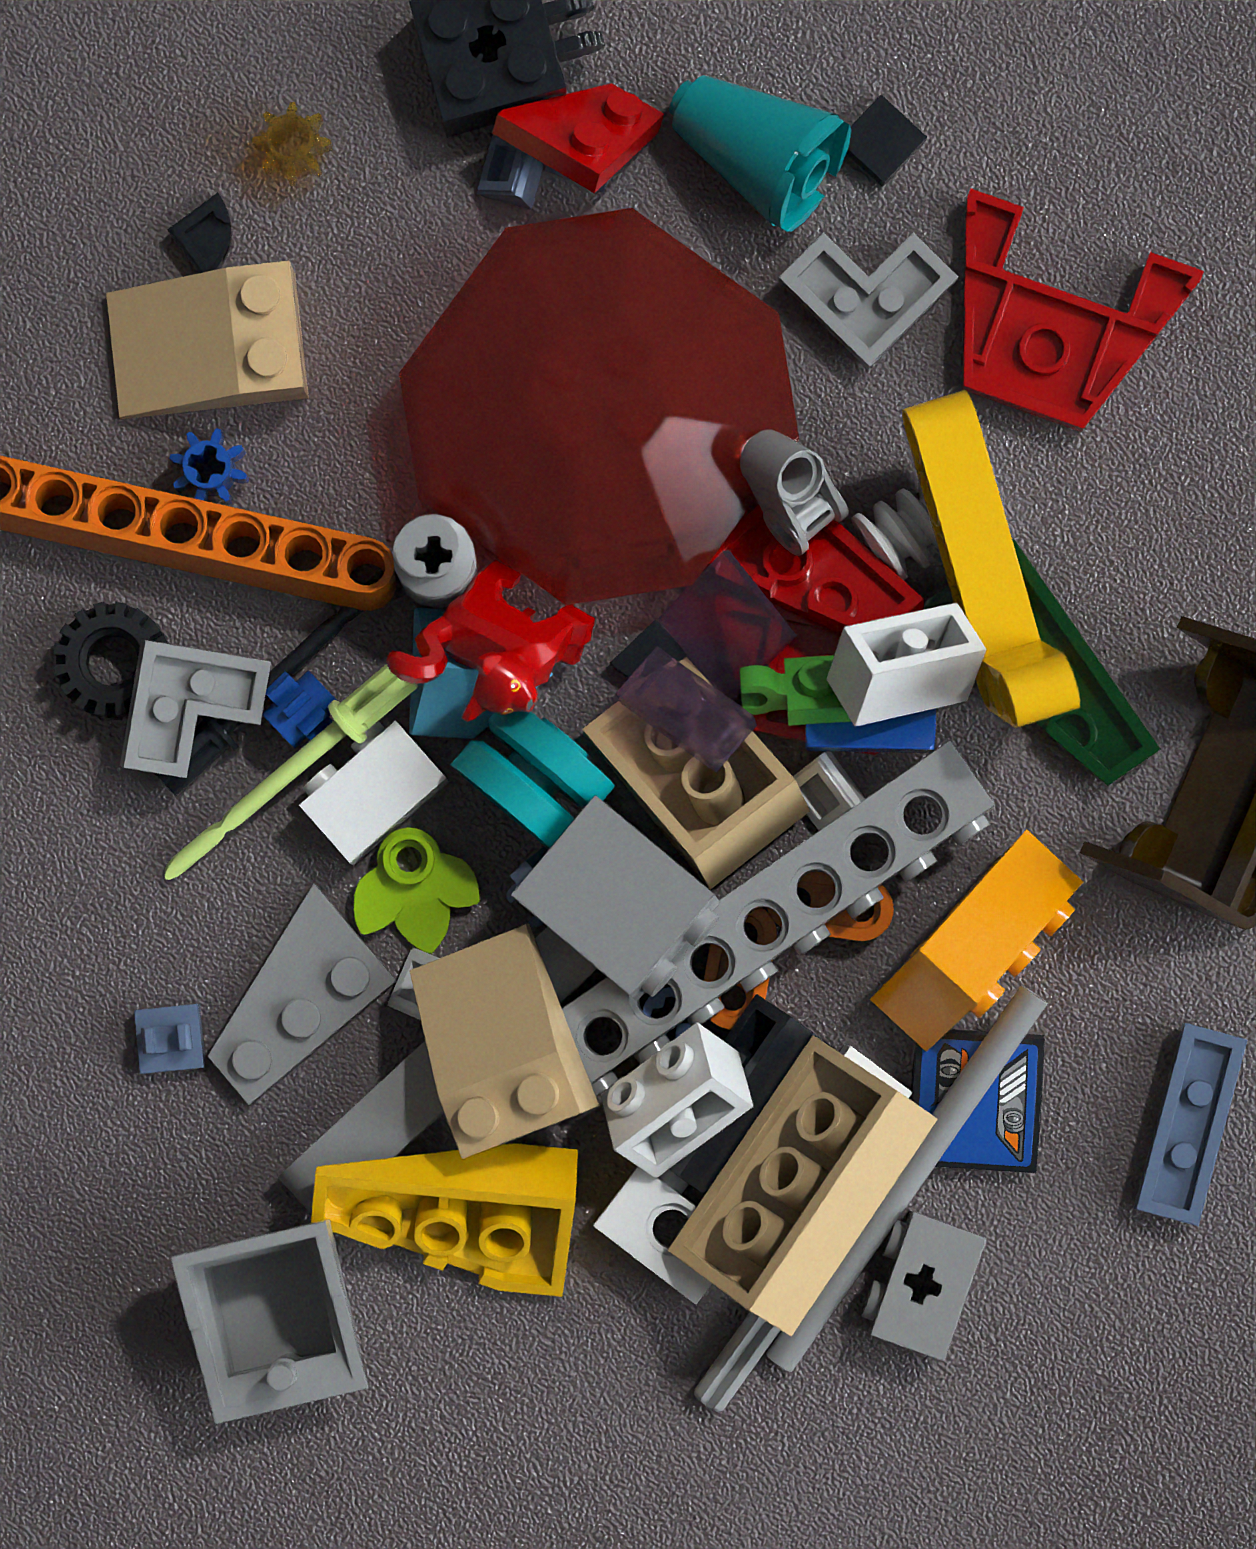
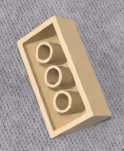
M813 1035L667 1251L746 1309L792 1337L938 1119L902 1093Z

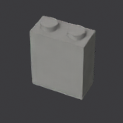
M596 795L511 894L527 910L636 1001L645 991L651 997L655 996L666 985L677 969V966L671 960L687 941L692 946H697L708 935L719 919V916L713 912L720 903L715 894Z

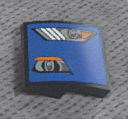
M950 1029L927 1052L915 1042L911 1082L912 1101L932 1114L988 1034V1031ZM1026 1034L935 1167L1036 1173L1043 1088L1044 1035Z

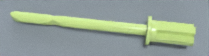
M386 664L341 703L337 700L329 703L328 709L334 721L232 806L221 821L205 829L173 856L165 867V879L171 880L189 869L223 839L226 832L235 829L346 735L357 743H363L367 739L365 732L417 689L418 685L400 680L390 672Z

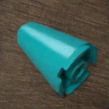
M706 75L698 77L694 82L685 81L675 92L669 106V113L673 115V130L772 226H778L786 232H791L803 224L818 207L825 195L816 189L826 172L834 177L837 176L850 143V124L844 122L837 114Z

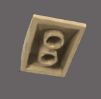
M290 261L221 268L106 293L120 419L309 398L296 276Z
M687 657L648 681H643L582 729L586 737L666 839L710 890L810 812L794 777ZM679 669L685 674L684 677L677 680L665 682Z
M529 924L409 970L438 1096L462 1159L599 1106Z

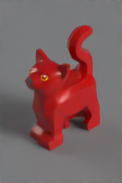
M495 560L473 577L465 592L448 605L440 618L429 623L420 631L415 638V642L421 657H415L400 651H392L387 656L386 664L390 672L400 680L412 684L428 683L444 673L448 662L446 652L458 663L476 669L479 672L473 695L465 707L461 718L468 722L474 720L485 711L501 715L517 711L530 712L538 701L536 687L548 682L555 663L560 661L564 664L574 665L580 661L585 644L591 641L595 618L573 605H568L559 609L552 617L534 622L533 619L536 611L528 607L521 612L514 606L508 605L502 595L505 588L512 590L519 583L521 574Z

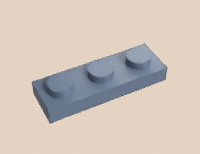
M1182 1023L1133 1209L1199 1226L1247 1039Z

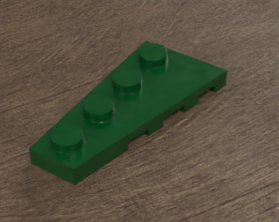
M1013 540L1040 640L1065 655L1073 672L1080 699V708L1036 721V723L1108 786L1161 750V748L1016 540ZM949 585L925 601L924 610L953 604Z

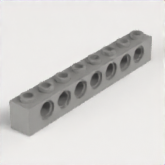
M949 741L720 899V903L713 910L719 916V919L708 935L695 947L687 941L671 960L677 966V969L667 983L675 993V1005L667 1016L658 1019L647 1016L640 1007L639 999L638 1001L634 1000L608 977L562 1008L595 1096H599L618 1081L613 1072L614 1069L633 1056L641 1065L670 1042L666 1034L685 1020L691 1026L697 1022L703 1024L723 1010L725 1006L719 997L740 983L747 993L778 972L772 960L793 947L798 955L801 956L829 937L831 933L825 926V923L845 910L852 919H855L884 898L878 889L880 885L898 873L907 883L932 866L937 860L931 851L950 837H953L957 845L960 846L987 828L990 823L984 814L990 811L995 804L952 742ZM927 799L939 808L941 823L935 831L929 834H917L906 826L903 812L907 805L914 800ZM862 836H876L887 846L888 859L878 870H861L851 860V847ZM810 872H823L835 884V895L831 902L824 907H808L798 897V884L803 876ZM759 908H768L775 911L782 921V930L779 937L767 945L753 943L745 933V921L748 915ZM709 944L722 947L729 959V966L725 975L713 982L700 980L692 968V959L695 952L702 946ZM602 1017H609L615 1020L622 1031L620 1046L609 1055L595 1053L587 1042L589 1026L596 1019Z

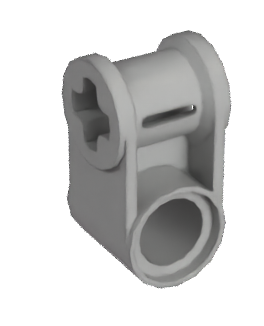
M763 430L752 436L746 443L740 460L742 475L747 480L763 511V519L776 540L790 553L796 556L802 555L809 549L808 541L832 520L840 522L848 516L847 504L834 487L824 467L823 460L816 452L774 430Z

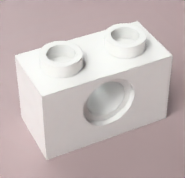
M637 1166L593 1226L696 1305L712 1283L667 1251L670 1246L660 1243L653 1233V1223L656 1217L666 1210H678L684 1213L688 1219L690 1218L697 1206L682 1195L689 1184L669 1169L659 1177L654 1178Z

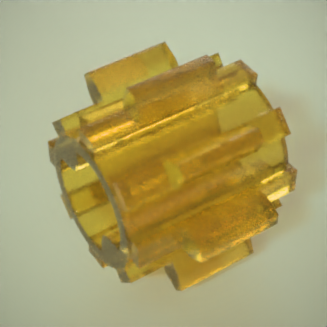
M290 102L288 109H286L287 114L277 118L275 114L267 111L263 114L268 126L267 133L261 132V136L253 137L252 144L255 149L265 151L267 158L261 166L266 175L283 170L286 172L290 186H295L297 179H299V173L308 170L310 174L318 177L322 175L317 161L318 155L323 156V153L333 151V145L330 139L320 137L318 133L324 123L320 113H316L311 117L307 115L303 118L299 115L295 102ZM299 132L309 138L308 144L298 145L295 156H284L276 151L278 144L288 143L289 133Z

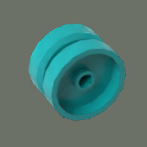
M517 711L506 715L493 713L487 720L490 732L512 752L507 759L485 742L470 740L450 764L472 786L548 849L554 845L575 820L570 813L553 799L558 792L581 809H584L595 795L603 801L615 787L614 783L586 758L588 754L576 742L545 717L540 719L531 711Z

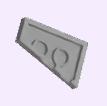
M313 884L208 1057L246 1103L251 1105L394 985L397 980L318 886Z

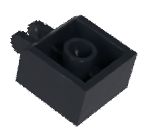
M409 0L413 22L447 138L494 125L497 114L503 109L567 94L560 63L595 53L606 46L600 31H585L571 37L553 41L549 29L550 25L578 19L590 13L595 8L593 0H554L543 4L541 0ZM484 43H494V46H501L497 49L498 60L485 63L483 54H479L477 58L473 57L472 54L479 51L480 45Z

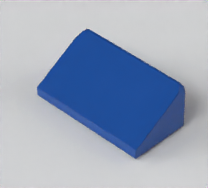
M936 708L860 726H854L852 722L806 724L805 748L807 751L933 753L935 751Z

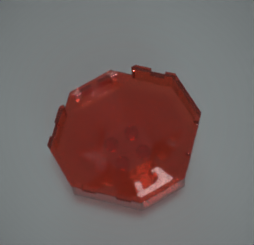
M633 208L506 227L399 372L418 498L422 509L431 515L438 514L452 518L466 530L476 548L494 561L497 560L511 569L517 570L565 606L693 586L731 532L735 531L744 517L758 503L740 468L741 454L746 443L752 436L763 430H774L799 442L779 313Z

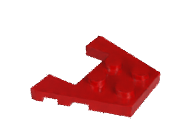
M970 188L965 205L962 390L1082 432L1195 289L1204 271L1150 252L1144 264L1128 312L1124 313L1004 270L1003 265L1024 207Z

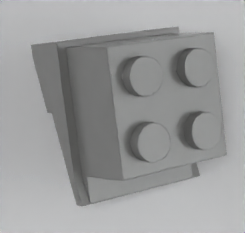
M330 1219L171 1257L215 1424L369 1388Z

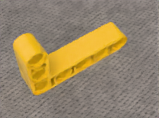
M963 390L904 408L902 410V419L953 602L958 603L987 649L976 676V683L985 706L989 711L1014 728L1080 708L1079 693L1068 660L1061 651L1040 640L978 416L968 392Z

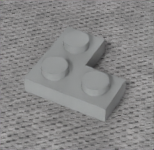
M914 232L869 277L823 233L779 276L778 282L866 369H869L957 281L958 276Z
M141 639L120 766L127 769L187 778L197 715L260 725L271 662Z

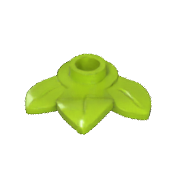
M401 828L390 833L383 840L377 855L378 866L368 872L358 882L354 894V916L361 934L377 932L395 922L397 929L412 945L430 954L438 948L447 934L450 923V907H470L480 902L478 882L474 872L463 859L441 853L438 844L428 833L417 828ZM409 847L417 849L422 856L420 867L413 872H405L398 865L399 853Z

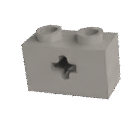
M911 1210L906 1222L897 1220L889 1232L882 1256L892 1259L885 1282L881 1283L873 1280L861 1313V1317L871 1320L867 1332L872 1336L944 1361L987 1238ZM923 1264L930 1266L929 1277L937 1282V1288L934 1293L923 1292L919 1301L911 1299L912 1289L904 1283V1278L907 1273L918 1274Z

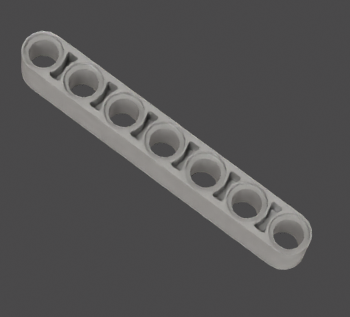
M547 927L535 940L561 1005L598 968ZM426 1040L278 1177L281 1183L311 1215L316 1166L397 1157L444 1113L436 1088Z

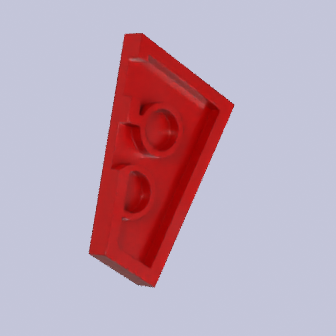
M758 505L697 558L700 571L842 634L843 628L846 626L924 610L923 597L845 527L833 520L808 541L809 549L805 553L796 556L786 550L772 535L763 519V511Z

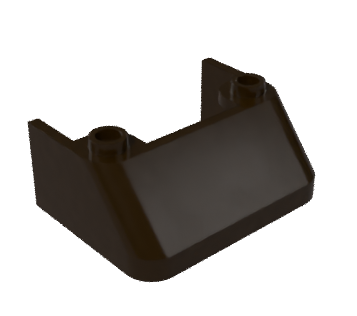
M1181 616L1176 628L1208 648L1205 657L1196 668L1194 683L1200 703L1211 710L1213 714L1165 825L1163 826L1151 821L1138 824L1122 840L1119 853L1084 841L1080 853L1134 884L1219 921L1247 930L1256 926V639Z

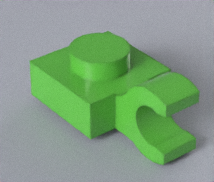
M834 655L784 658L785 674L777 673L773 669L762 665H750L740 668L742 713L758 715L769 711L787 710L788 725L852 722L826 680Z

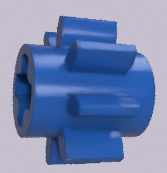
M218 428L212 433L210 441H199L192 432H188L187 441L191 447H189L185 455L170 454L169 457L173 464L183 468L185 474L176 479L173 483L174 488L177 492H182L193 486L197 490L195 499L208 501V496H220L223 502L229 506L232 504V497L228 490L234 482L241 484L249 482L247 474L236 469L234 462L242 459L246 454L242 445H237L226 451L222 447L224 434ZM211 454H214L225 470L222 475L212 474L208 483H203V478L194 468L197 462L202 464L208 463Z
M309 670L297 681L285 671L266 689V695L274 703L262 715L294 749L306 738L312 740L333 722L329 717L331 713L329 712L328 705L336 699Z

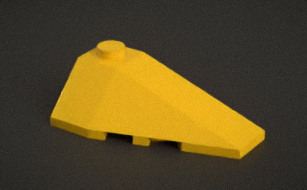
M512 1143L497 1145L463 1159L459 1150L316 1166L311 1223L330 1219L332 1231L380 1249L396 1245L424 1255L423 1264L442 1271L447 1264L478 1274V1284L498 1291L562 1297L576 1201L578 1149Z

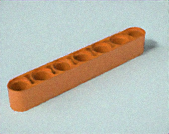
M0 455V482L11 486L9 493L0 500V530L339 606L352 607L363 611H373L384 607L392 599L396 591V572L392 553L384 543L376 539ZM56 495L67 496L73 500L71 507L65 513L58 516L47 515L41 511L43 504L49 498ZM126 509L135 514L132 523L120 530L110 529L103 525L105 517L111 511ZM178 523H189L198 529L195 536L184 543H172L164 537L167 530ZM241 536L251 537L259 543L257 550L247 557H235L230 555L226 549L229 543ZM302 550H311L322 558L320 563L309 571L295 570L288 562L295 553ZM363 564H373L384 572L382 578L371 585H360L354 582L350 575L354 569Z

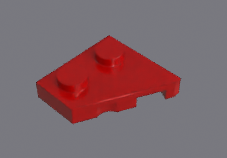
M610 83L503 109L497 114L492 134L595 193L659 133L664 113L643 102L636 95Z

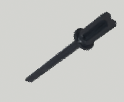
M379 570L364 585L376 583L382 578L384 572ZM341 606L337 614L329 617L269 672L267 688L285 671L291 677L296 674L336 637L345 623L352 621L363 610ZM265 695L264 702L269 698L267 695ZM200 715L203 720L195 727L187 778L154 774L170 792L177 796L228 748L234 752L239 748L229 734L242 722L221 718L215 720L213 717Z

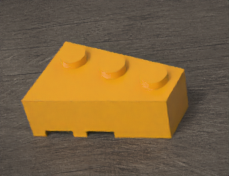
M1026 830L951 909L946 918L929 937L923 940L910 954V958L869 1000L927 1052L969 1011L980 1018L1005 991L997 983L999 978L1006 970L1015 978L1041 950L1033 942V939L1041 930L1051 937L1071 916L1075 908L1067 900L1084 881Z

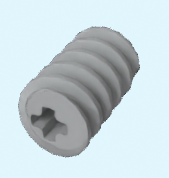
M438 514L419 516L407 523L396 536L392 550L396 574L408 596L420 605L435 609L448 607L454 599L465 592L473 577L478 574L477 557L473 543L466 530L452 518ZM434 551H443L447 562L440 564L438 574H429L424 562L432 561Z

